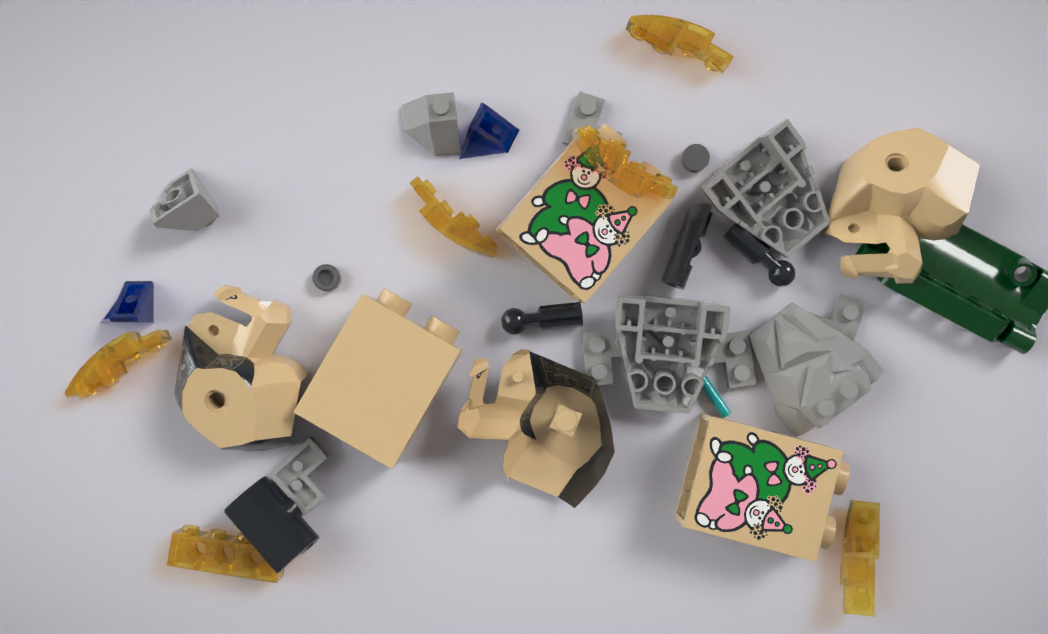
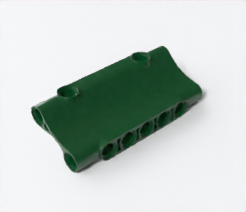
M962 224L958 234L952 235L947 239L933 241L918 238L922 267L913 283H896L895 279L891 277H877L879 282L893 291L990 342L997 340L1021 354L1027 353L1034 346L1037 338L1036 326L1048 309V271L1030 262L1025 256ZM887 242L879 244L862 243L855 255L887 254L890 251V247ZM1019 267H1026L1023 273L1014 274L1015 270Z

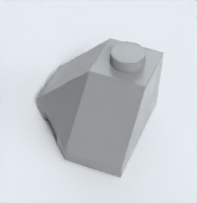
M454 92L425 95L402 105L404 128L409 136L418 141L434 156L461 153Z
M192 168L170 181L164 189L166 195L161 203L155 202L150 209L152 223L156 228L198 231L204 226L211 225L220 216L215 201Z

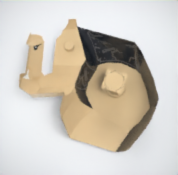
M229 285L219 287L214 296L219 301L251 315L252 321L245 327L212 312L192 316L189 325L185 326L174 389L177 404L185 419L203 437L222 450L258 451L294 445L291 439L295 417L294 410L297 406L300 383L309 373L293 358L274 354L292 323L290 306L278 300L272 302L262 301L243 293L241 287Z
M520 349L512 354L510 359L503 364L495 403L485 404L483 396L489 365L486 358L476 359L469 373L472 377L469 398L459 412L458 428L469 438L509 440L503 455V470L507 477V482L508 477L554 495L573 508H576L601 480L615 453L611 423L601 390L595 378L533 353L530 350Z

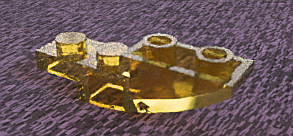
M635 15L630 17L626 26L630 36L638 41L645 40L652 44L655 51L672 56L676 47H678L685 56L699 59L704 62L706 68L713 72L720 71L723 73L734 57L710 43L716 33L686 20L662 15Z
M589 126L577 127L573 131L571 136L588 162L609 182L635 198L643 197L646 190L666 200L674 198L678 187L671 184L672 179L656 173L655 176L645 172L646 167L634 161H631L630 164L627 163L631 151L624 149L626 145L621 141L610 138L608 141L598 136L600 132Z
M417 176L409 183L426 203L419 210V213L439 233L456 245L475 254L492 259L497 256V252L494 250L498 247L488 234L484 237L477 230L480 224L471 214L465 216L461 211L455 217H452L453 209L445 200L441 203L434 196L437 191L427 179L422 182Z
M156 330L141 337L139 332H126L115 338L91 356L79 369L64 392L66 397L78 396L79 399H84L95 394V388L99 386L109 387L120 382L119 377L128 373L125 366L141 359L139 355L149 352V354L156 353L165 348L164 344L172 340L169 331Z
M850 501L844 529L840 567V585H844V614L875 617V559H879L880 503Z

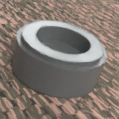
M701 144L688 146L681 157L683 166L690 172L703 170L710 160L709 151Z
M329 264L320 265L313 273V283L322 291H333L341 283L340 271Z

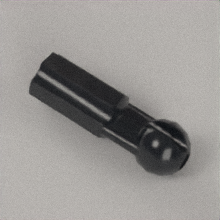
M735 223L723 236L752 264L761 263L769 270V279L774 285L788 286L795 279V268L792 263L784 260L777 261L769 253L770 246Z
M581 302L540 306L536 313L526 314L520 309L511 308L505 311L501 317L502 328L507 333L516 335L521 333L526 326L538 325L542 331L583 326Z

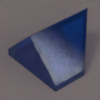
M481 103L468 128L459 159L499 153L508 154L519 129L485 103Z
M125 281L119 297L100 323H154L153 281Z

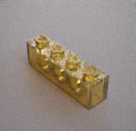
M183 525L182 528L172 532L167 566L277 583L284 576L285 570L284 568L279 573H276L262 556L261 562H255L251 557V551L257 550L242 533L233 536L227 535V531L222 529H211L210 532L202 531L196 525ZM198 542H202L206 546V554L198 550ZM225 546L232 548L234 552L233 558L225 555Z

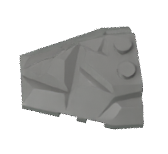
M785 119L764 135L755 138L713 172L712 177L700 188L718 212L787 258L830 224L821 192L816 190L812 175L815 174L813 167L808 165L804 150L807 149L805 142L789 119Z
M640 295L639 297L618 296L615 326L634 408L690 414L704 384L703 380L710 366H713L715 355L727 336L730 315L729 306L705 303L700 300Z
M793 302L749 335L759 367L762 369L767 389L773 399L777 416L794 437L809 432L815 426L821 428L866 395L871 390V384L878 380L884 371L866 348L852 341Z

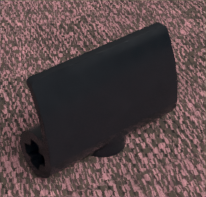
M708 203L690 205L679 236L673 245V251L661 282L684 290L693 267L690 265V262L701 251L700 237L705 236L713 215L710 211L712 205Z
M267 476L255 482L224 510L226 516L276 573L283 570L295 557L305 553L320 539L318 534L302 517V512L291 498H285Z

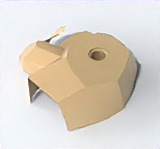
M918 127L895 131L877 137L842 163L828 212L830 224L823 229V237L828 234L846 243L879 244L887 242L890 251L887 254L847 255L841 257V275L855 279L859 276L891 277L895 279L896 283H913L922 267L918 238L936 241L958 234L969 212L979 163L947 142Z

